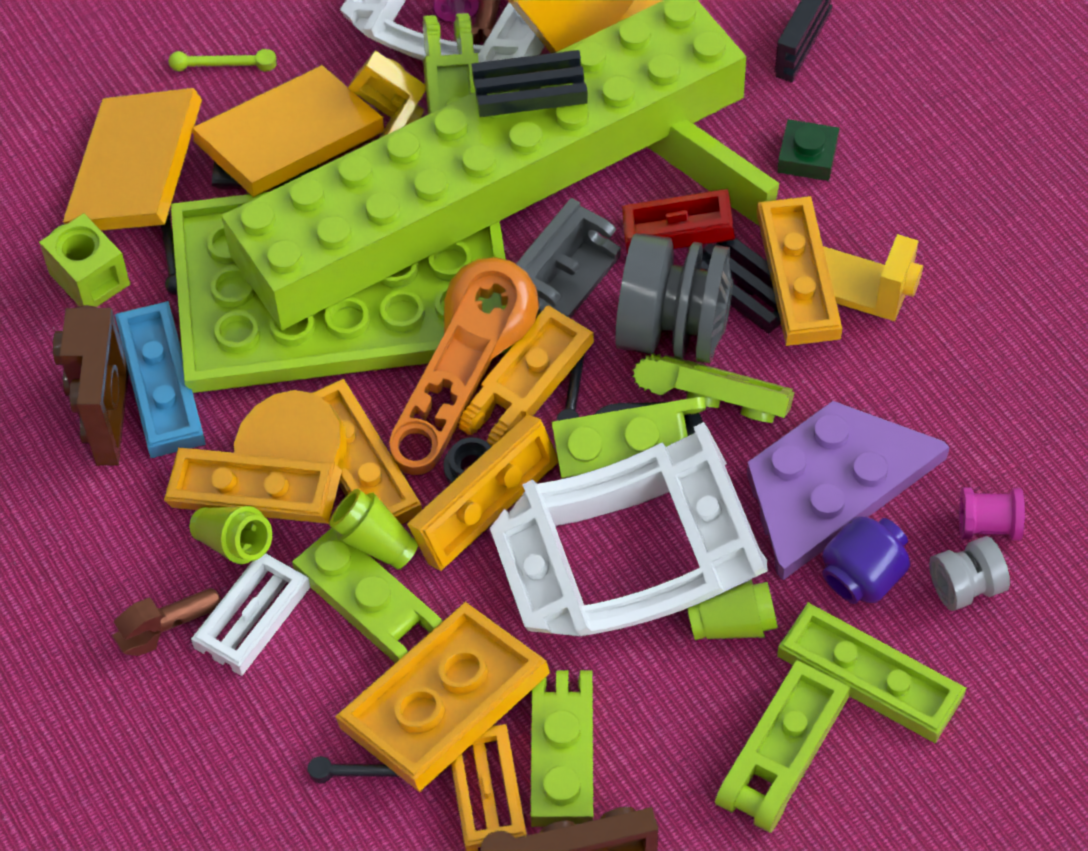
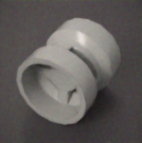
M988 536L967 543L965 550L959 553L947 550L930 557L929 568L932 582L942 603L950 611H955L972 604L974 597L980 594L992 597L1009 590L1010 575L1007 564L997 544Z

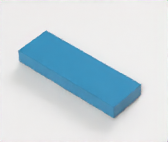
M169 301L115 314L150 458L177 452L178 447L190 449L206 445L192 389L185 386L182 350Z

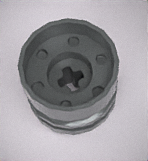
M635 233L629 246L620 289L615 336L617 349L653 354L660 342L662 332L669 331L673 332L672 346L675 358L683 359L685 357L690 335L697 336V362L711 364L715 349L725 333L733 290V279L729 264L730 247L716 245L707 270L701 269L702 243H692L682 266L674 264L672 238Z

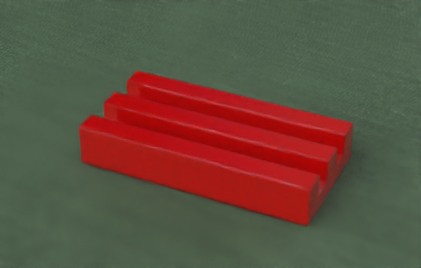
M728 189L622 206L627 254L635 233L672 238L673 249L690 247L693 242L702 243L703 245L735 240Z

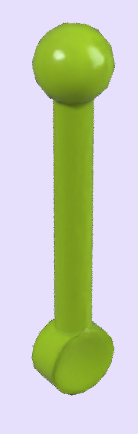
M269 49L260 50L256 55L187 56L185 53L177 51L170 55L168 62L169 66L178 72L183 71L187 66L255 65L261 71H271L276 67V55Z

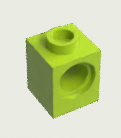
M85 213L68 224L57 227L49 236L39 242L49 274L78 306L89 305L97 307L130 285L122 252Z

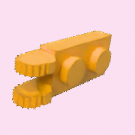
M546 306L537 316L535 323L524 337L510 348L481 383L482 389L474 397L470 405L466 407L465 411H463L458 427L468 435H473L490 418L497 403L505 408L506 411L498 423L491 429L486 440L490 446H493L527 414L534 416L594 343L593 332L551 306Z

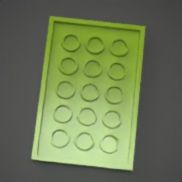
M263 192L255 197L247 194L171 204L185 386L192 389V393L429 363L444 336V299L452 278L461 267L476 259L498 257L506 260L500 221L281 331L231 258L221 215L268 192ZM495 292L489 299L480 297L477 300H482V311L488 314L495 307L504 310L507 306L501 305V295ZM511 345L509 348H507L500 354L507 353L513 345Z

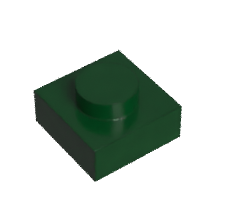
M788 119L778 159L777 173L830 181L840 128Z

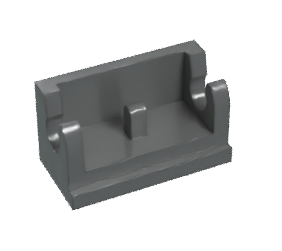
M573 198L569 199L516 263L528 273L537 288L539 301L537 316L549 305L571 319L621 257V247L598 234L600 233L602 236L610 238L616 231V228L606 219L580 206V202Z

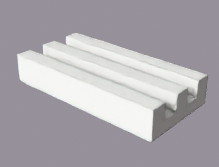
M266 553L258 560L252 561L191 638L194 649L203 654L205 651L211 653L213 660L222 665L225 662L231 665L232 671L243 676L309 590V578ZM269 571L274 574L257 597H254L246 606L242 616L221 642L217 640L216 637L266 573ZM288 582L289 584L285 587L282 593L278 596L275 602L271 605V607L268 609L265 615L261 618L258 624L254 627V629L251 631V633L247 636V638L236 651L235 649L239 645V643L243 640V638L250 631L253 625L257 622V620L260 618L263 612L267 609L270 603L274 600L277 594Z

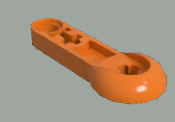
M498 257L476 259L461 267L450 281L444 299V336L395 425L389 440L391 456L402 472L410 475H422L431 471L436 466L459 424L458 422L463 411L469 405L493 358L523 338L535 323L539 309L537 288L528 273L513 261ZM494 292L500 294L501 305H507L504 310L495 307L490 314L484 313L482 311V300H477L480 297L489 299ZM443 387L451 389V400L454 402V405L444 403L435 416V426L443 427V429L438 431L426 421L432 408L431 396L428 393L431 391L438 394L442 391ZM415 414H418L423 420L413 417ZM409 434H422L430 440L432 448L427 457L422 460L412 461L402 456L399 451V445L403 438Z

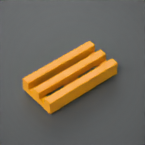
M507 725L491 726L472 744L487 829L475 831L462 754L451 763L465 851H478V847H481L483 839L494 831H505L515 838L527 836ZM492 741L497 743L511 825L499 827L485 743Z

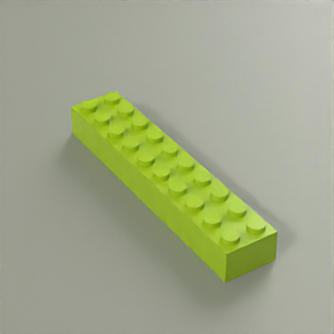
M663 0L558 51H580L584 82L588 91L587 104L479 117L476 94L474 92L221 215L229 254L282 331L669 136L670 126L684 120L695 123L743 99L746 55L698 0ZM569 83V84H561V85H553V86H546V87H541V88L571 85L572 83ZM519 90L507 91V92H499V93H491V94H487V95L501 94V93H509V92H517V91H519Z

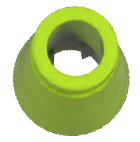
M360 489L353 490L341 501L330 519L329 525L338 532V540L386 564H390L397 570L404 567L411 560L418 548L416 540L411 537L410 533L373 492L366 495Z
M202 507L195 511L190 520V533L194 539L201 541L237 564H246L258 560L265 555L272 542L271 524L255 507Z
M752 579L688 608L695 640L703 638L765 637L764 631L778 628L768 582L753 585Z

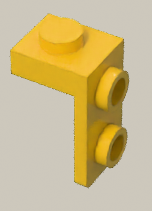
M374 51L360 68L348 87L349 90L391 117L379 138L420 119L424 112V108L419 106L418 102L426 90L425 84L406 72L398 62L384 57L377 51Z
M897 234L885 265L823 246L836 303L896 321L905 295L914 297L922 275L923 265L915 263L918 240Z

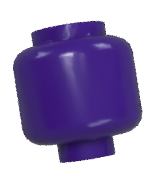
M855 517L826 545L822 553L825 564L822 575L828 585L847 602L857 604L861 600L865 603H877L902 579L910 568L909 555L904 548L908 543V539L904 532L887 518H882L878 522L869 517Z

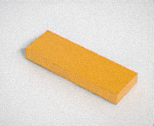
M811 196L758 202L757 218L786 346L841 340L842 324Z
M344 379L339 380L314 392L315 395L331 405L346 429L347 451L343 462L340 459L338 462V466L342 469L339 486L345 496L355 489H360L366 495L373 492L401 524L412 520L422 511L421 503Z
M527 414L407 523L428 565L442 571L492 525L504 509L507 511L520 499L525 492L524 483L531 480L537 483L558 464L557 453L541 419Z
M178 447L164 501L172 508L198 510L202 507L251 506L257 508L267 518L329 524L342 469L335 462Z

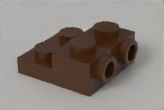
M89 305L66 308L63 331H55L53 337L54 362L56 365H63L64 393L66 396H70L72 413H78L81 441L83 444H90L96 466L119 465L129 370L112 308H97Z

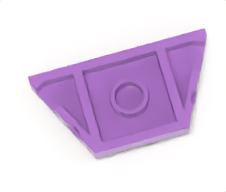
M832 401L748 462L747 477L753 496L758 500L760 506L759 516L764 533L769 536L777 575L782 580L786 579L821 553L826 545L853 518L871 516L947 459L949 446L942 440Z

